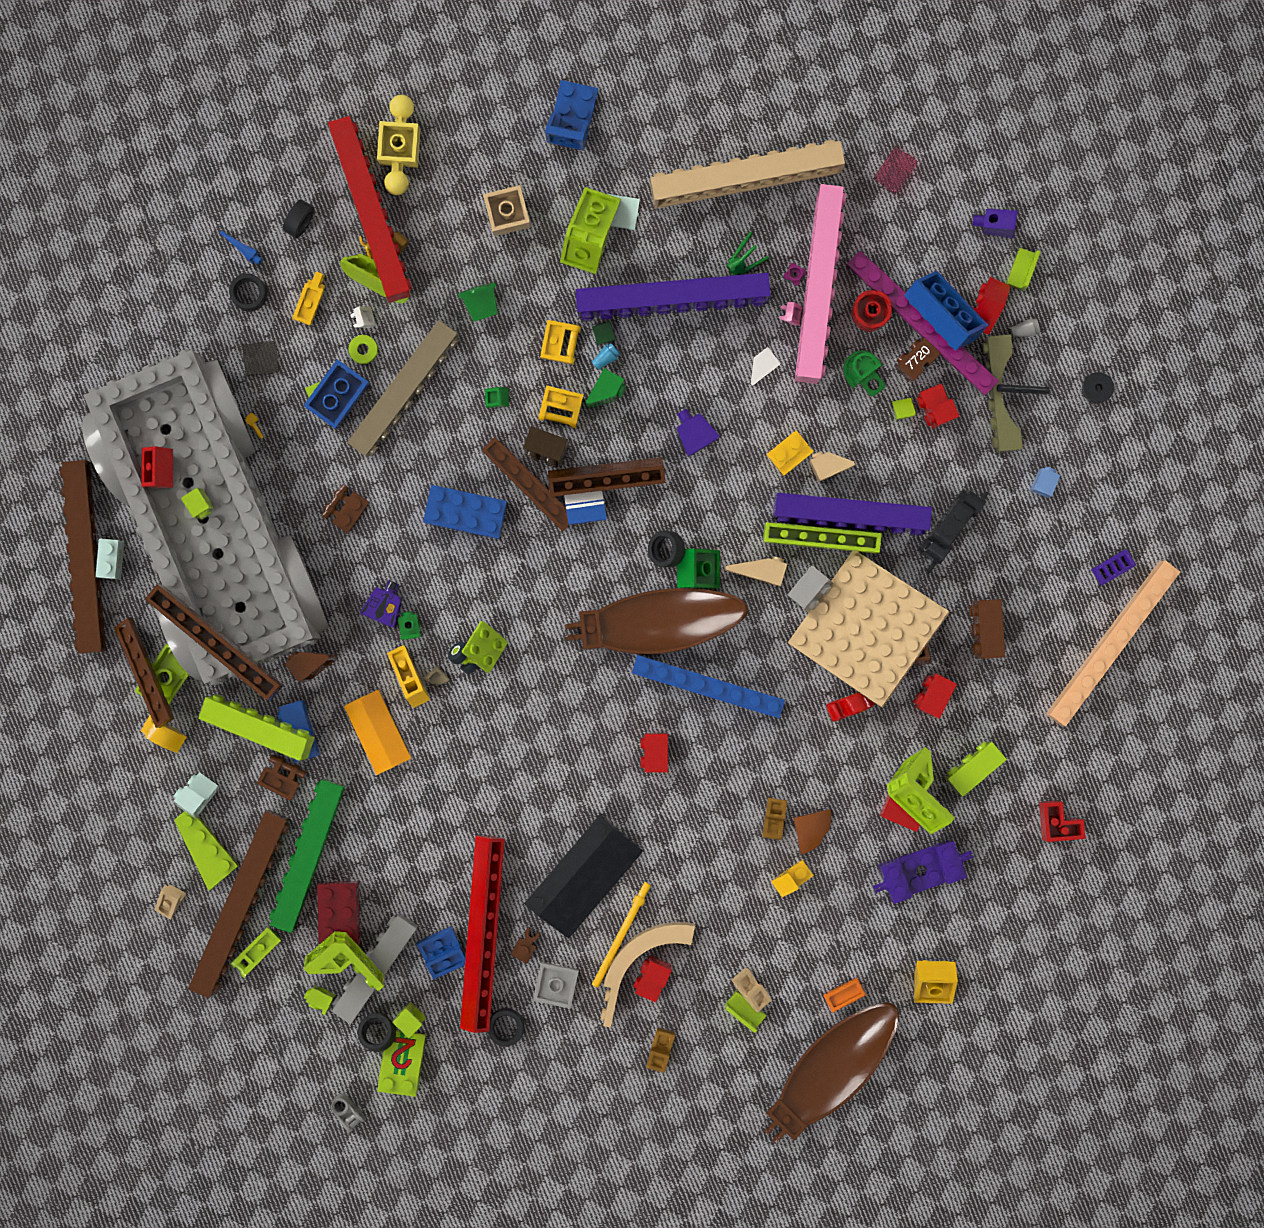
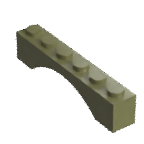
M1011 334L989 336L982 343L983 354H986L987 360L984 362V367L999 381L989 391L990 399H988L989 411H992L990 427L991 430H994L992 446L993 449H996V453L1020 451L1023 449L1021 429L1008 415L1003 403L1002 393L997 392L996 389L997 385L1002 382L1003 371L1013 354Z

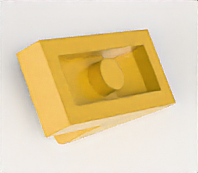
M800 860L771 882L781 897H784L798 890L801 884L814 875L804 861Z

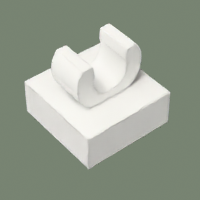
M357 307L354 309V313L351 314V318H356L357 324L353 325L354 327L371 328L376 326L371 307Z

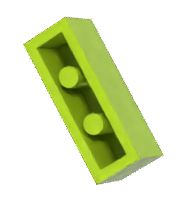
M983 741L976 747L977 751L973 755L969 753L961 760L963 762L958 767L954 766L947 772L948 776L945 779L960 796H965L1007 760L993 742L988 741L986 743Z

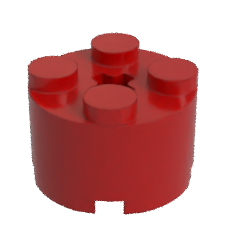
M865 291L857 297L852 306L851 316L853 322L863 331H877L884 327L890 319L892 304L889 297L882 291ZM874 308V309H875L874 313H871V314H870V313L868 312L869 309Z

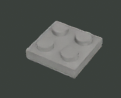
M541 962L533 1001L571 1009L579 970Z

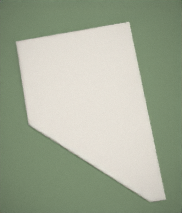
M768 347L754 357L751 377L752 386L781 364Z

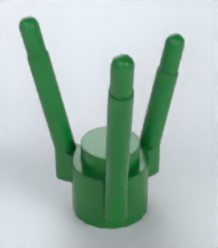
M752 231L748 233L736 252L728 260L729 263L726 267L734 276L744 275L747 271L769 260V256H766L744 268L746 266L744 260L757 246L754 245L741 258L738 255L753 234Z

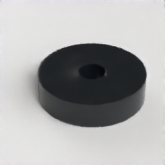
M1102 372L1089 375L1082 384V393L1091 403H1103L1114 392L1112 379ZM1096 385H1099L1101 387L1100 391H1097L1095 389Z

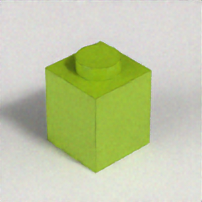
M195 488L181 497L193 518L204 519L214 509L203 488Z

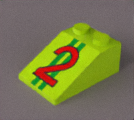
M396 1030L395 1041L383 1052L377 1092L416 1097L419 1089L426 1034L414 1033L408 1038L402 1031Z

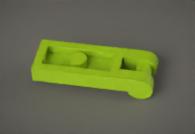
M268 926L230 965L233 968L236 967L244 978L282 939ZM243 959L249 963L247 967L242 963Z

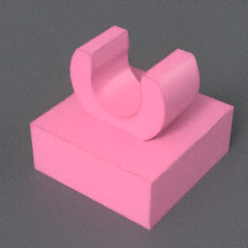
M787 302V306L782 305L781 309L785 310L786 314L785 316H779V319L791 325H800L802 306L795 302Z

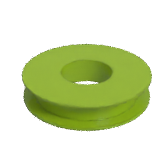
M359 335L351 340L349 354L355 362L368 364L377 356V344L370 336ZM362 344L367 345L369 348L365 355H361L358 352V348Z

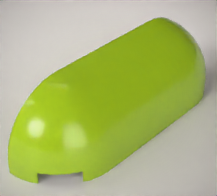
M363 254L345 256L341 259L340 266L346 275L386 297L373 259ZM404 298L395 302L406 303L408 298Z

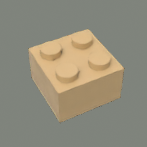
M520 185L483 194L494 236L531 227Z

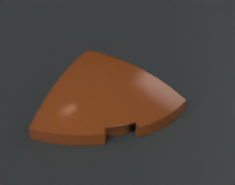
M830 809L793 817L800 854L810 852L822 843L821 840L828 833L831 824Z

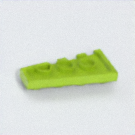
M184 811L174 820L208 891L240 866L199 817L195 819Z

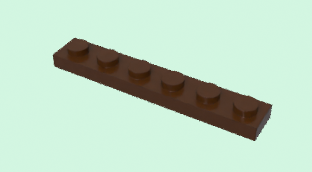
M494 437L481 451L563 532L569 526L566 507L555 496L551 497L550 491Z
M126 618L114 628L155 728H162L172 721L174 716L133 618Z

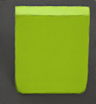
M911 398L892 401L896 420L916 416Z

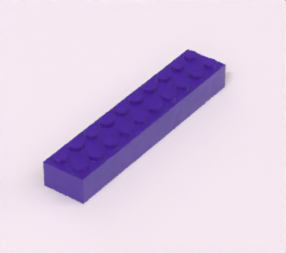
M769 273L575 289L578 319H582V321H592L594 317H601V319L607 320L617 315H620V318L632 317V314L650 316L653 312H658L659 315L670 314V311L687 313L689 309H696V311L702 312L713 307L716 310L727 309V306L745 308L749 304H753L754 307H761L768 303L771 296Z

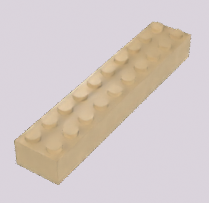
M828 140L822 145L811 143L805 145V148L797 149V147H791L786 149L785 152L780 153L778 151H771L764 156L754 154L744 160L734 158L729 160L728 163L723 164L719 161L713 162L707 167L697 165L693 166L692 170L676 169L671 174L666 175L664 172L656 173L653 175L654 177H650V189L654 209L840 174L845 161L841 141Z

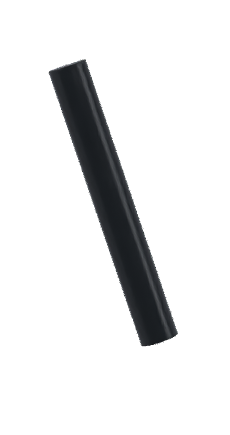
M998 384L996 388L997 392L1048 395L1050 392L1049 387Z

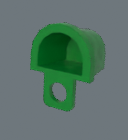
M495 282L457 293L458 299H462L473 322L498 314L493 289L496 287Z
M861 350L848 356L843 365V375L852 389L860 383L869 396L873 397L885 388V383L876 373L883 364L873 353ZM872 379L877 380L879 383V387L876 390H871L868 387V382Z

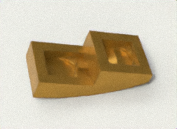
M768 798L762 838L782 840L787 800Z
M657 1027L646 1068L665 1073L675 1032Z

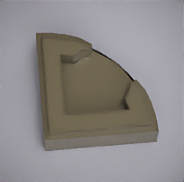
M436 666L423 678L428 683L435 685L450 681L449 677L439 666Z

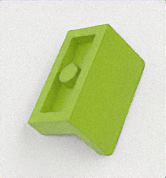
M1019 248L1006 284L1024 291L1029 286L1041 251L1031 252Z
M737 990L724 1005L730 1014L754 1033L758 1031L757 1027L766 1017L763 1011L756 1012Z

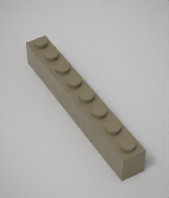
M437 321L347 441L349 445L367 458L377 452L379 448L377 445L381 440H386L390 434L389 429L392 425L396 426L402 418L400 416L404 409L407 411L413 403V397L416 394L419 395L425 387L423 385L427 379L430 380L434 376L436 366L438 364L441 365L448 356L446 355L450 348L454 349L458 344L459 340L457 338L459 335L442 321Z

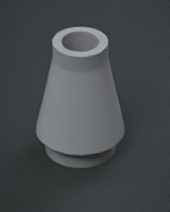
M1029 318L1012 326L1013 338L1030 337L1039 334L1040 328L1037 318Z

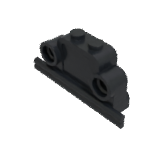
M962 489L917 549V552L931 561L925 572L929 574L937 563L940 564L952 549L950 545L970 518H974L985 505V498L989 494L987 491L983 492L980 497L971 490L967 492Z

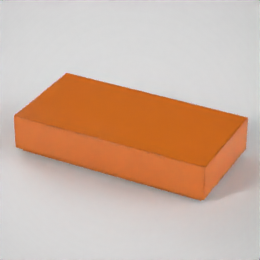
M856 977L823 994L833 1013L866 996V993Z

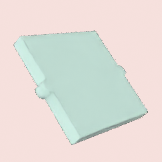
M608 194L621 199L611 227L635 230L636 220L639 217L640 199Z

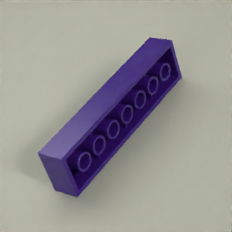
M776 493L774 496L772 519H777L778 523H788L790 520H793L799 525L815 522V526L820 527L834 524V528L841 529L853 526L854 530H864L868 527L872 528L874 532H883L889 529L894 534H903L905 531H910V535L922 536L925 532L930 531L932 507Z

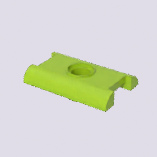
M166 643L152 666L167 702L170 704L189 674L179 664ZM164 672L169 674V680L166 683L162 680ZM137 686L135 692L142 696L139 686Z

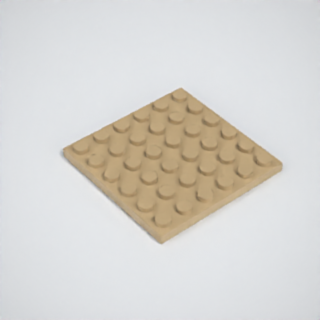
M852 551L831 582L833 584L829 593L819 599V604L814 610H810L788 641V644L883 708L950 612L861 553Z

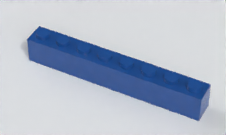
M639 655L636 657L632 674L779 719L785 700Z

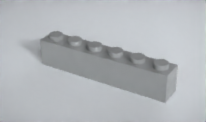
M401 913L397 917L394 915L387 923L389 928L386 933L383 931L376 939L378 942L375 949L371 947L366 954L382 971L384 976L418 928L417 924ZM356 971L354 973L357 975L353 981L349 979L343 987L346 991L342 997L338 995L332 1003L335 1007L331 1011L350 1025L375 990L374 987L370 988L365 982L366 978L362 973L358 974Z

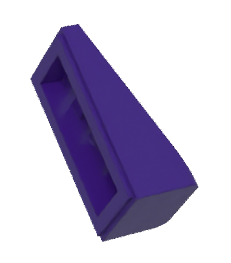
M1124 549L1092 568L1091 571L1100 586L1136 566V563L1128 550ZM1121 556L1124 558L1125 562L1127 563L1126 566H1125L1124 563L1122 562V560H1121V558H1120ZM1116 560L1119 567L1121 568L1120 570L1117 569L1113 561ZM1108 564H1109L1110 568L1112 569V571L1114 572L1112 575H1111V573L1109 572L1108 568L1106 567V565H1108ZM1101 568L1107 576L1105 579L1099 571Z

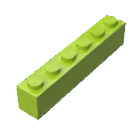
M766 522L764 524L763 543L878 554L880 553L882 533Z
M218 694L205 697L198 719L296 760L308 759L315 738L309 735L308 731L294 729L289 723L277 722L272 716L260 715L257 710L241 707L242 704L235 701H226L224 696Z

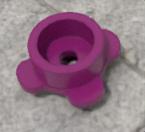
M791 263L789 270L784 273L783 277L785 280L793 282V285L798 286L801 283V278L806 275V270L795 263Z

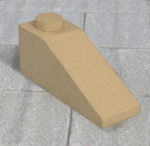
M773 556L772 559L768 558L728 565L725 567V571L780 587L787 564L783 563L784 559Z

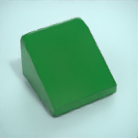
M494 387L485 389L486 408L509 407L508 388Z

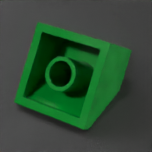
M604 368L586 400V407L589 409L615 402L618 397L621 398L626 390L624 379Z
M685 549L684 557L681 563L677 565V588H720V550Z

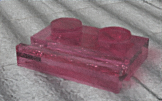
M895 146L873 179L896 194L918 161Z

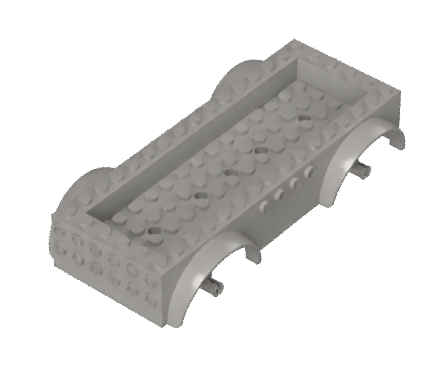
M185 349L180 351L176 357L163 358L160 360L161 363L157 365L150 364L144 366L142 371L138 373L130 372L119 381L114 379L107 382V386L88 390L89 393L83 396L90 412L84 416L82 422L83 437L88 454L98 475L109 491L119 501L130 506V509H128L129 514L133 520H136L138 525L136 527L137 533L140 538L143 537L144 550L148 556H151L153 561L151 563L152 569L155 574L158 573L162 585L260 666H262V663H271L280 659L279 656L290 655L295 651L297 652V649L300 647H309L315 644L314 641L321 639L319 633L329 628L291 535L279 538L253 477L246 457L254 454L255 449L218 360L205 362V359L193 350ZM166 424H169L172 429L168 435L162 434V428ZM158 446L173 449V488L156 489L141 487L142 448ZM193 479L194 485L188 488L189 480ZM195 488H203L214 506V509L210 511L211 514L208 516L209 520L205 524L202 519L192 517L181 497ZM222 549L224 555L221 559H218L217 553ZM238 602H243L246 605V610L243 613L236 611ZM157 610L163 634L172 653L191 677L211 686L226 682L225 679L237 677Z

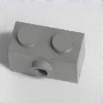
M811 566L787 595L809 613L810 610H814L818 606L819 599L829 593L833 583L814 566Z

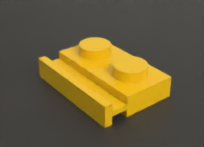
M796 430L766 455L782 475L785 476L814 451Z

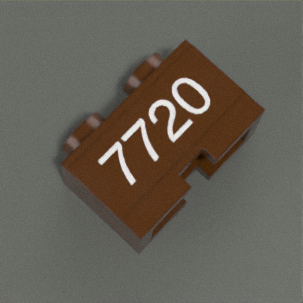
M925 337L921 341L917 339L910 346L912 350L908 354L904 352L896 360L899 364L895 368L910 383L924 371L922 368L924 365L928 367L941 354Z

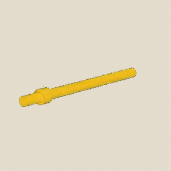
M644 882L638 895H635L632 901L634 903L592 983L593 986L599 988L640 906L643 907L651 884Z

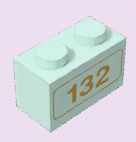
M99 539L96 577L121 580L124 541Z

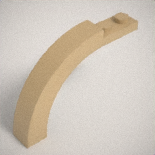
M671 922L653 926L634 936L619 950L609 966L604 981V987L611 989H607L604 1001H608L607 1008L602 1009L600 1020H604L603 1026L611 1028L620 983L632 962L641 954L656 946L670 943L691 945L695 929L694 923Z

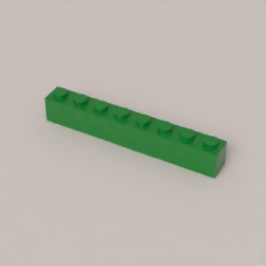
M325 778L321 779V782L318 781L314 789L316 793L315 799H311L307 809L310 811L309 816L304 818L301 829H304L303 833L297 837L295 842L297 850L295 855L292 854L289 859V872H285L283 876V889L278 891L275 899L278 902L276 909H272L269 920H271L270 926L289 933L295 931L342 799L345 785Z

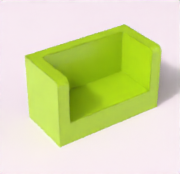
M410 1001L397 1014L392 1023L410 1038L422 1026L426 1016Z

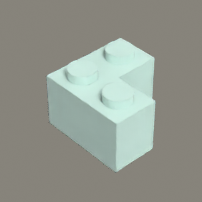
M200 772L197 776L194 774L187 783L189 786L180 787L174 795L175 804L195 819L219 790L218 785Z

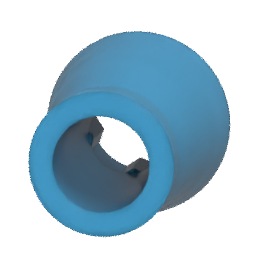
M610 342L608 345L605 344L591 362L600 370L602 367L617 360L620 353Z

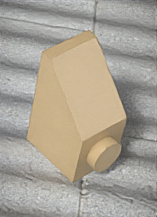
M822 451L812 455L813 459L809 461L818 483L855 466L854 461L830 452L823 454Z

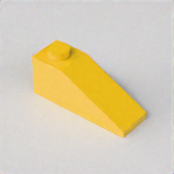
M405 645L388 652L387 655L409 704L415 708L429 701V695Z

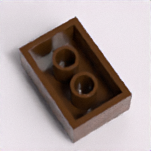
M1002 600L972 601V605H969V616L973 619V624L970 625V634L974 636V644L971 645L972 655H975V659L1005 657Z

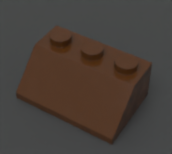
M295 651L287 657L288 662L285 663V666L299 683L309 682L339 657L333 654Z

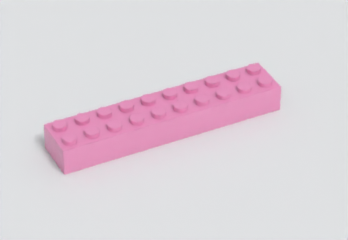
M820 184L817 192L795 372L796 382L817 384L825 376L826 365L822 364L825 357H827L828 346H825V341L827 342L830 335V327L827 326V323L832 318L833 308L829 306L832 300H834L835 289L832 288V285L836 281L837 269H834V266H836L839 259V250H836V247L841 242L842 231H839V228H841L844 219V212H841V209H843L846 201V193H843L844 187Z

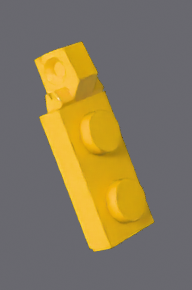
M315 272L313 280L308 279V282L305 283L292 317L293 320L309 326L312 325L325 285L322 284L325 275Z

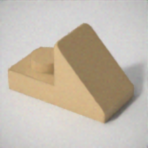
M165 885L160 892L154 910L171 920L186 893L173 885Z

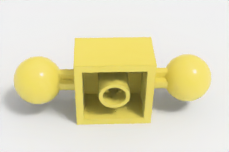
M397 95L390 102L389 108L391 114L395 117V122L380 121L377 160L380 165L392 166V171L385 177L384 185L390 194L396 196L405 193L409 186L408 178L403 173V167L418 168L421 130L418 124L406 123L407 118L414 111L413 101L406 95ZM399 142H402V146H400V147H396V146H395V145H398Z

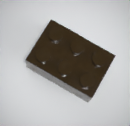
M531 426L523 449L528 459L539 462L541 459L545 461L547 466L557 469V466H563L570 445L566 438Z

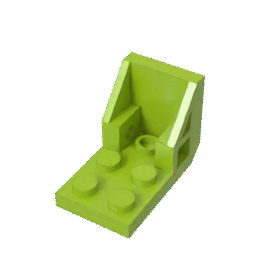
M587 187L584 188L568 225L560 263L593 274L597 273L610 227L620 205V198Z
M924 747L904 760L888 782L887 789L888 795L927 832L933 834L951 824L955 817L935 800L934 796L927 792L934 781L931 752Z
M333 932L305 956L303 969L308 974L341 973L353 963V969L358 974L362 973L366 978L365 982L370 988L374 987L379 991L384 987V974L346 932Z

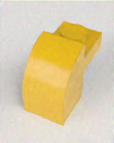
M149 715L141 729V732L145 734L147 739L175 753H178L187 738L177 728L169 725L155 728L151 715Z

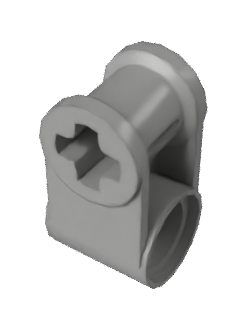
M343 1093L335 1096L331 1104V1110L342 1126L348 1132H352L353 1127L360 1122H364L366 1118L349 1096ZM342 1101L346 1107L339 1108L336 1102Z

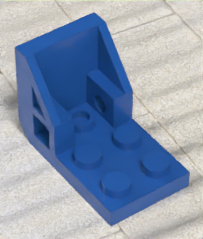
M561 80L554 113H551L546 125L545 136L547 143L584 151L598 88Z

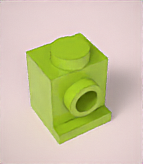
M315 984L312 989L308 988L304 999H306L311 1008L315 1010L322 1009L321 1014L325 1015L336 994Z

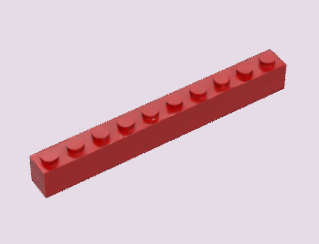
M350 116L328 122L329 131L387 301L391 303L410 297L409 290L412 289L409 278L405 279L403 272H406L403 260L399 261L397 255L400 254L397 243L393 244L391 238L394 237L392 227L386 224L385 220L388 219L385 208L381 209L380 202H382L380 192L374 189L373 185H376V180L373 173L369 174L368 168L371 166L368 157L363 156L362 151L365 149L362 139H357L356 134L359 131L356 122H352Z
M475 836L460 1029L472 1033L489 1032L505 842V838L495 836Z

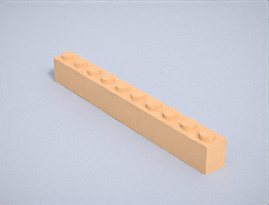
M1166 560L1157 563L1046 712L1048 717L1060 726H1066L1179 575L1180 571Z

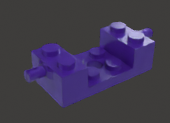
M951 839L879 864L883 882L873 885L875 893L887 890L890 900L895 904L912 898V895L940 884L954 883L967 878L963 862L974 858L973 853L970 850L960 854L956 849L954 841ZM919 865L926 867V873L922 876L916 873V868Z

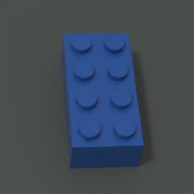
M937 270L917 279L904 295L909 303L920 312L922 317L934 327L935 331L955 351L974 342L988 326Z
M431 485L423 523L500 540L508 502Z

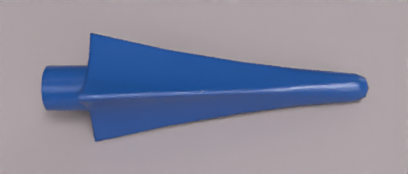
M220 231V234L234 245L252 265L254 262L257 265L263 262L257 250L241 243L226 232Z

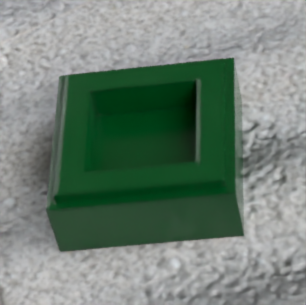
M611 322L592 327L597 346L616 341Z

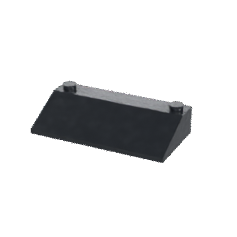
M599 814L544 881L525 900L524 904L569 939L642 854L643 850Z

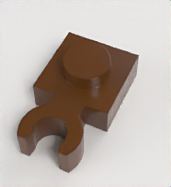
M531 927L526 929L525 939L519 937L510 954L526 964L536 948V945L532 944V942L536 941L540 935V932H537L534 937L530 936L529 931Z

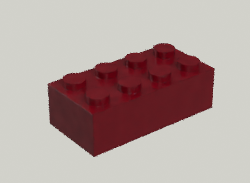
M359 881L320 882L317 884L319 944L336 931L346 932L361 948Z

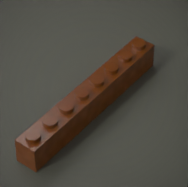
M156 584L144 599L266 701L272 700L284 686L164 585Z

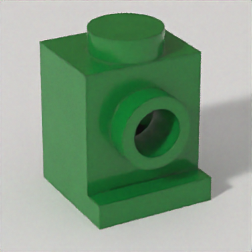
M413 611L401 613L402 617H398L401 640L422 637L418 614L413 615ZM408 621L412 623V627L410 629H407L405 627V624Z

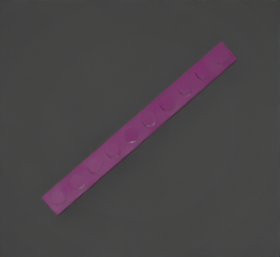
M861 250L847 263V267L872 290L885 293L891 301L892 309L922 338L925 337L941 353L940 355L984 396L999 382L966 349L962 347L955 351L951 348L947 341L935 331L934 327L909 303L904 296L906 293Z

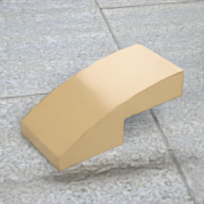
M744 968L732 979L738 991L756 1012H759L771 1001L763 985L757 983L748 968Z

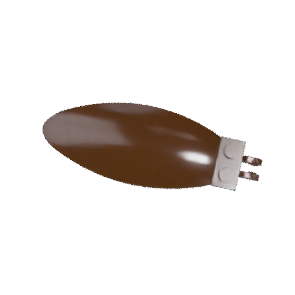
M691 588L653 590L620 599L600 610L579 611L580 622L566 624L565 629L581 628V634L569 635L566 638L567 641L582 640L583 650L606 648L630 654L676 652L705 643L734 628L746 617L748 606L743 600L734 595L717 591Z
M879 1003L864 1008L832 1026L805 1051L790 1073L780 1099L766 1112L773 1122L764 1130V1133L766 1135L770 1134L776 1125L782 1128L772 1140L775 1144L786 1133L795 1141L808 1125L833 1113L864 1086L881 1063L893 1040L899 1021L898 1008L892 1003Z

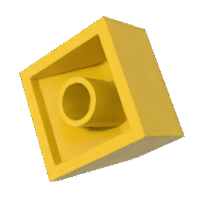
M917 961L914 973V1003L953 1004L958 982L956 963L948 961Z

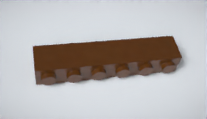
M662 457L548 471L551 497L666 483Z

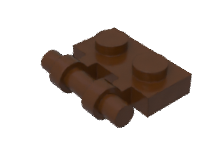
M342 484L339 490L336 489L334 492L335 496L331 502L325 505V510L321 516L328 519L331 514L335 515L336 517L332 523L349 534L370 502L354 491L350 497L346 496L345 493L349 488ZM342 499L346 503L344 504L342 509L338 511L335 508Z
M272 754L269 761L275 764L273 769L265 766L256 784L292 801L301 784L294 779L296 775L304 778L306 771L300 769L299 765H292L285 761V758ZM280 768L290 772L288 777L279 773Z

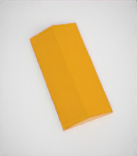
M379 690L344 706L376 775L411 759Z

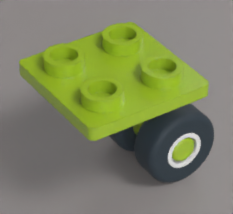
M480 621L467 643L461 641L452 646L448 653V659L454 664L463 663L460 669L466 674L473 673L478 667L486 673H490L508 641L486 622Z

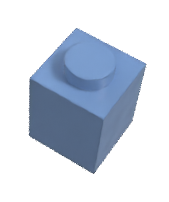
M1050 467L1039 469L1030 491L1046 498L1052 497L1060 475L1056 473L1055 469Z

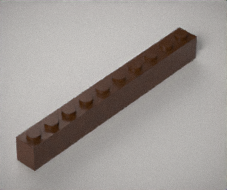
M86 460L62 462L60 476L63 479L64 486H62L61 492L63 498H65L63 513L67 519V524H65V534L68 536L66 550L67 554L70 555L68 571L72 578L69 587L71 593H73L71 608L75 613L73 629L76 631L77 636L74 645L75 649L78 650V654L106 652L100 578L96 577L98 549L90 462Z
M271 810L264 812L188 987L189 990L207 998L218 993L221 987L219 983L220 978L226 975L229 968L226 964L229 958L232 959L236 952V948H234L236 941L241 940L244 930H242L243 925L249 922L252 915L249 911L252 905L255 906L260 895L257 894L259 888H263L266 883L267 877H265L267 870H271L275 860L272 858L275 852L278 853L283 842L280 841L282 835H286L289 830V818Z

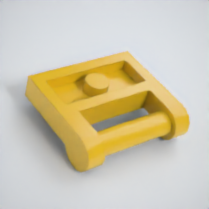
M547 320L540 358L574 365V353L578 333L581 332V326ZM565 330L571 331L567 354L562 356L561 351Z
M546 385L538 420L555 421L570 425L571 428L576 429L584 395ZM547 407L573 412L572 418L547 412Z

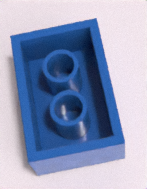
M337 359L303 406L338 430L370 386V383Z

